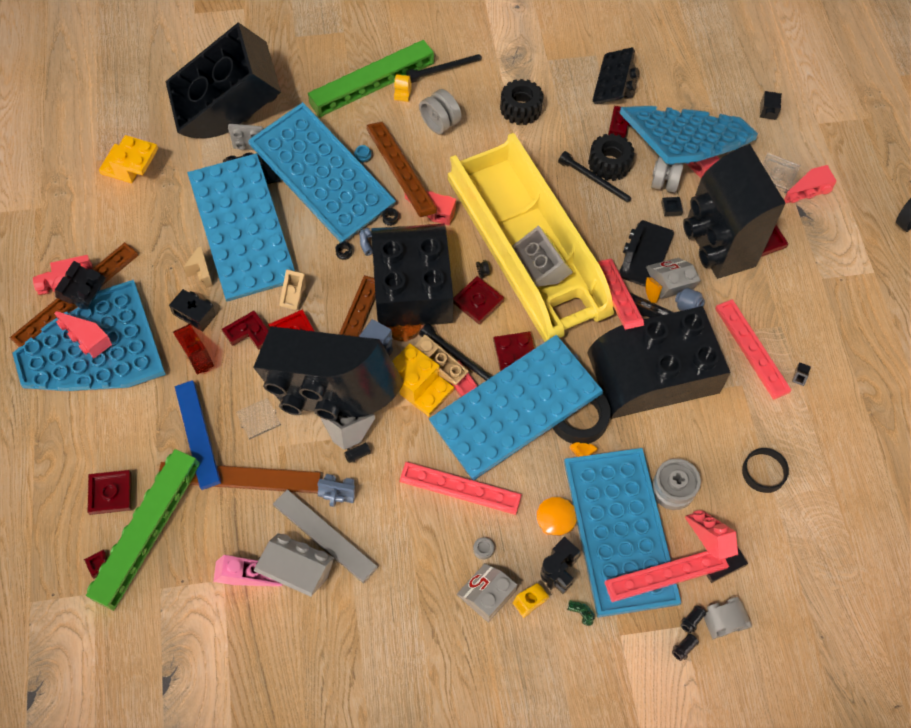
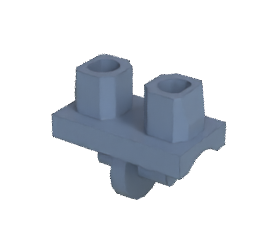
M326 474L324 479H319L318 497L330 500L331 507H335L336 502L353 503L355 499L354 479L346 478L343 480V483L336 482L334 475Z

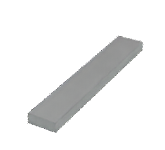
M286 490L273 503L277 510L329 555L334 557L336 561L363 584L377 570V566L289 490Z

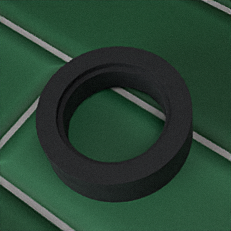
M601 394L590 402L597 409L599 420L593 427L578 430L570 427L563 420L552 427L560 438L572 444L576 442L586 444L595 442L604 434L609 423L611 411L608 400Z

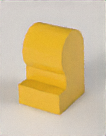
M396 74L394 100L409 102L412 90L410 76Z
M537 583L519 593L515 597L513 605L522 617L525 618L533 610L549 599V595Z

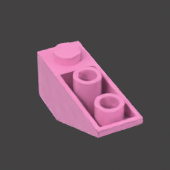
M223 555L216 561L213 582L247 586H282L281 583L254 571L258 563L257 560Z

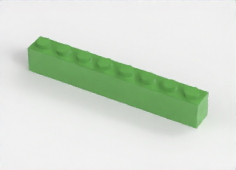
M421 40L361 69H357L348 75L342 76L333 82H329L320 88L312 90L308 93L309 104L320 118L394 83L396 74L406 75V70L417 69L419 71L434 64V52L424 40Z
M174 449L172 454L168 455L162 471L157 473L151 489L146 491L140 507L135 509L129 525L124 527L120 540L112 547L107 561L101 565L95 581H92L88 586L86 596L89 599L112 611L115 610L195 476L196 470L200 465L196 458L177 449Z

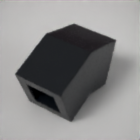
M799 362L792 382L804 386L811 366Z

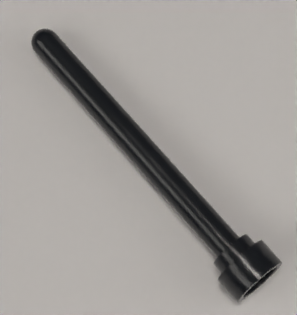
M480 54L419 71L417 69L406 70V75L410 76L411 83H414L420 77L477 62L482 57Z
M564 151L558 160L559 164L567 167L571 166L625 202L631 201V197L574 161L570 153Z
M429 323L425 324L420 330L419 336L427 335L432 341L485 381L493 377L438 336L434 327Z

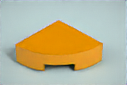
M647 277L645 286L647 297L651 303H657L662 286L652 277Z
M576 442L570 445L571 451L577 457L593 455L598 451L590 443Z

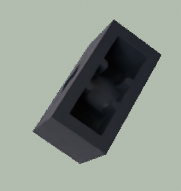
M182 289L169 304L174 316L202 332L216 316L214 305L208 300L203 301L192 291L188 292Z

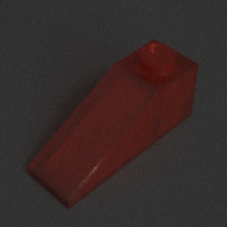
M190 324L173 331L175 338L197 375L207 372L210 368L214 367L206 347Z

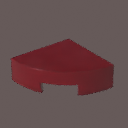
M104 549L84 559L93 579L98 576L101 565L107 561Z

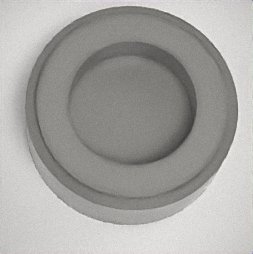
M479 538L474 543L473 552L479 559H488L493 555L494 544L488 538Z

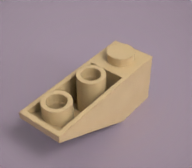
M424 335L414 345V347L439 365V376L454 385H457L469 372L427 335Z

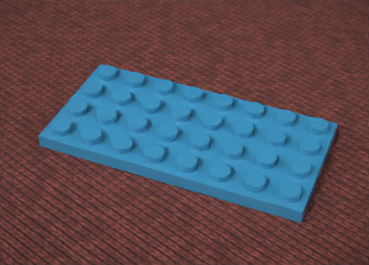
M303 102L248 140V144L340 243L349 240L382 215L385 209L391 208L396 203V200Z
M257 153L187 172L226 302L283 286L286 269L295 270Z
M555 335L430 417L429 421L474 481L603 394V390L560 338Z
M643 448L564 459L597 618L680 605L681 599L677 584L611 602L604 583L612 578L671 562Z

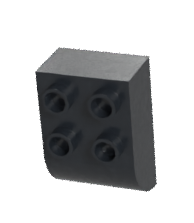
M239 22L165 81L177 133L191 138H212L229 132V124H241L248 121L256 111L267 103L273 102L281 93L267 42Z
M750 144L728 153L705 172L700 180L695 196L690 200L691 209L688 217L683 220L686 236L689 239L695 238L700 247L699 258L705 268L711 267L717 279L757 266L786 204Z
M445 223L371 228L377 321L386 327L425 325L427 323H453V290Z
M703 306L643 319L644 326L625 330L623 325L618 326L599 337L587 352L598 385L608 400L611 419L720 394L731 373Z
M270 326L253 366L264 381V389L274 394L280 401L279 407L281 410L291 415H301L303 410L314 411L317 416L329 421H335L338 415L362 417L377 412L395 398L404 383L380 339Z

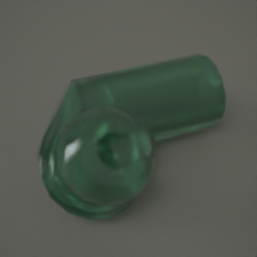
M569 600L567 610L580 613L583 617L582 624L591 626L593 620H595V614L585 603Z

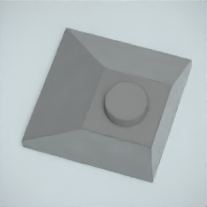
M373 413L362 417L338 415L335 421L323 418L321 420L332 441L345 450L361 443L373 423L375 415Z

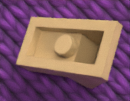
M197 247L184 265V270L188 277L198 274L199 281H204L207 288L213 286L202 248Z
M286 269L279 306L299 310L302 291L306 290L305 273Z

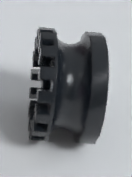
M387 208L383 211L382 219L385 225L394 226V224H397L398 212L395 209Z
M339 242L335 247L336 256L339 259L347 260L352 256V247L349 243ZM343 249L349 250V251H345L344 254L341 253V252H339V251H343Z
M483 260L482 263L476 262L480 278L484 277V275L489 276L490 269L487 261Z

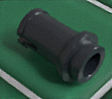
M366 442L353 449L348 448L344 452L348 463H355V460L371 454Z
M695 605L689 615L681 620V628L687 633L695 632L697 624L705 617L706 612L700 606Z
M687 634L678 646H673V656L679 661L686 660L688 658L687 655L699 644L698 639L692 634Z

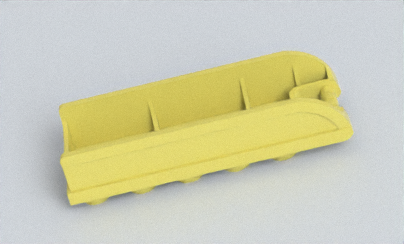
M514 133L508 134V139L504 144L470 158L459 161L456 155L450 157L451 172L448 173L450 185L544 342L555 335L559 338L563 337L564 330L593 318L594 321L598 322L614 315L611 292L600 265ZM538 225L549 236L573 271V273L558 284L536 287L512 248L516 242ZM573 298L581 299L586 308L562 319L557 317L552 308Z

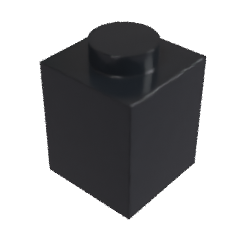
M764 92L760 102V118L777 120L781 110L782 93Z

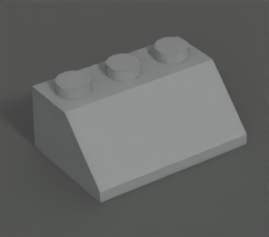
M539 225L512 246L536 287L558 284L573 273L549 236Z
M278 533L268 542L254 571L312 597L328 579L334 557L329 556L324 551L311 548L306 543L295 541L288 535Z

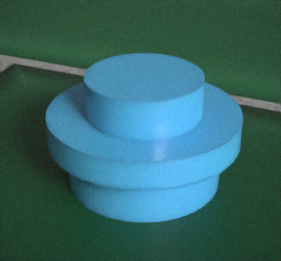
M360 145L356 148L354 156L358 161L366 162L371 158L372 153L367 146Z

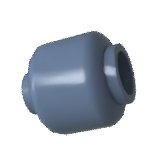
M685 288L682 292L677 293L675 302H677L678 310L682 311L704 306L705 299L702 293Z

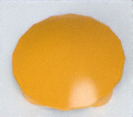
M551 497L545 499L537 510V521L545 534L561 536L574 529L577 521L574 506L568 500L561 497Z

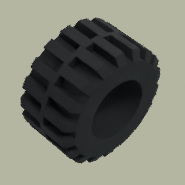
M515 79L503 87L500 110L506 120L509 119L510 123L513 124L515 122L516 125H527L529 122L531 124L541 115L543 91L535 82L531 83V80L528 79L527 81L524 79L517 81Z
M610 133V135L603 134V137H597V140H594L591 145L588 160L590 170H593L592 172L599 177L605 178L606 181L608 179L616 181L617 178L620 180L623 176H627L634 158L632 143L627 142V138H622L619 134L616 136L614 133ZM606 156H613L616 159L608 158Z

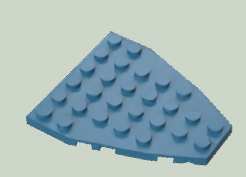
M657 106L621 107L620 114L655 150L665 163L670 165L698 162L736 150L756 140L758 135L741 117L719 114V118L709 116V112L689 109H682L680 113L670 107H667L666 111L656 110Z
M134 280L100 290L87 310L78 307L69 314L67 311L64 313L96 323L108 335L112 345L94 359L89 353L85 355L79 348V342L76 341L74 343L67 335L69 332L66 329L62 330L57 325V318L46 324L38 336L34 339L31 337L22 347H19L12 353L20 384L26 389L80 391L129 388L166 375Z

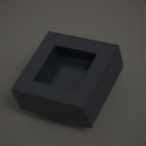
M680 197L662 198L661 204L664 216L682 215L683 209Z

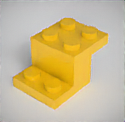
M125 135L119 145H113L99 168V172L108 177L133 183L137 174L143 175L159 148L155 143Z
M410 343L392 361L404 380L400 389V395L428 417L454 391V386L439 376V365Z

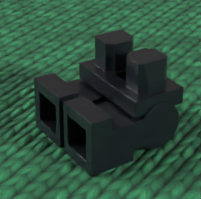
M73 261L66 271L65 277L63 276L55 288V297L87 310L104 284L106 277L93 269L87 270L80 263Z
M565 536L552 549L551 556H547L543 560L540 572L541 579L548 583L547 587L550 590L556 587L562 594L572 586L574 578L567 570L569 566L572 567L577 562L580 550Z

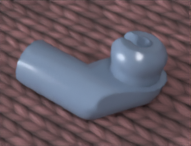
M366 228L365 230L362 229L359 233L360 246L364 254L370 256L373 250L367 238L371 237L372 233L369 228Z

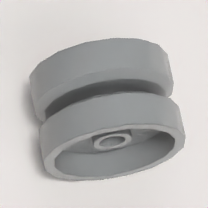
M444 89L437 90L431 97L425 98L419 104L420 114L424 122L437 134L444 133L450 126H454L461 120V111L456 100Z
M658 156L652 174L651 188L661 189L664 180H667L666 191L676 193L684 163L670 165Z
M670 459L662 463L653 478L652 488L655 500L666 509L682 510L689 506L700 488L701 479L695 466L688 461Z

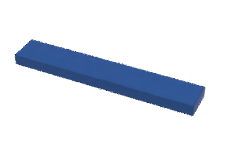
M191 380L174 386L191 455L200 464L196 470L199 487L201 490L221 484L195 382Z

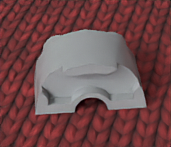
M739 597L728 600L727 604L722 606L719 603L708 606V612L703 617L712 640L735 631L739 632L752 628L750 619Z

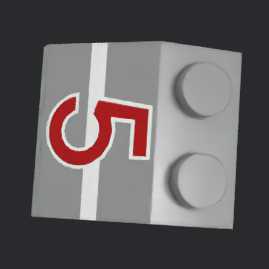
M681 258L663 261L646 267L650 277L662 286L659 295L660 299L677 295L678 292H682L685 288L693 290L701 281L694 265Z
M484 563L457 593V596L489 623L514 595L517 584L502 571Z

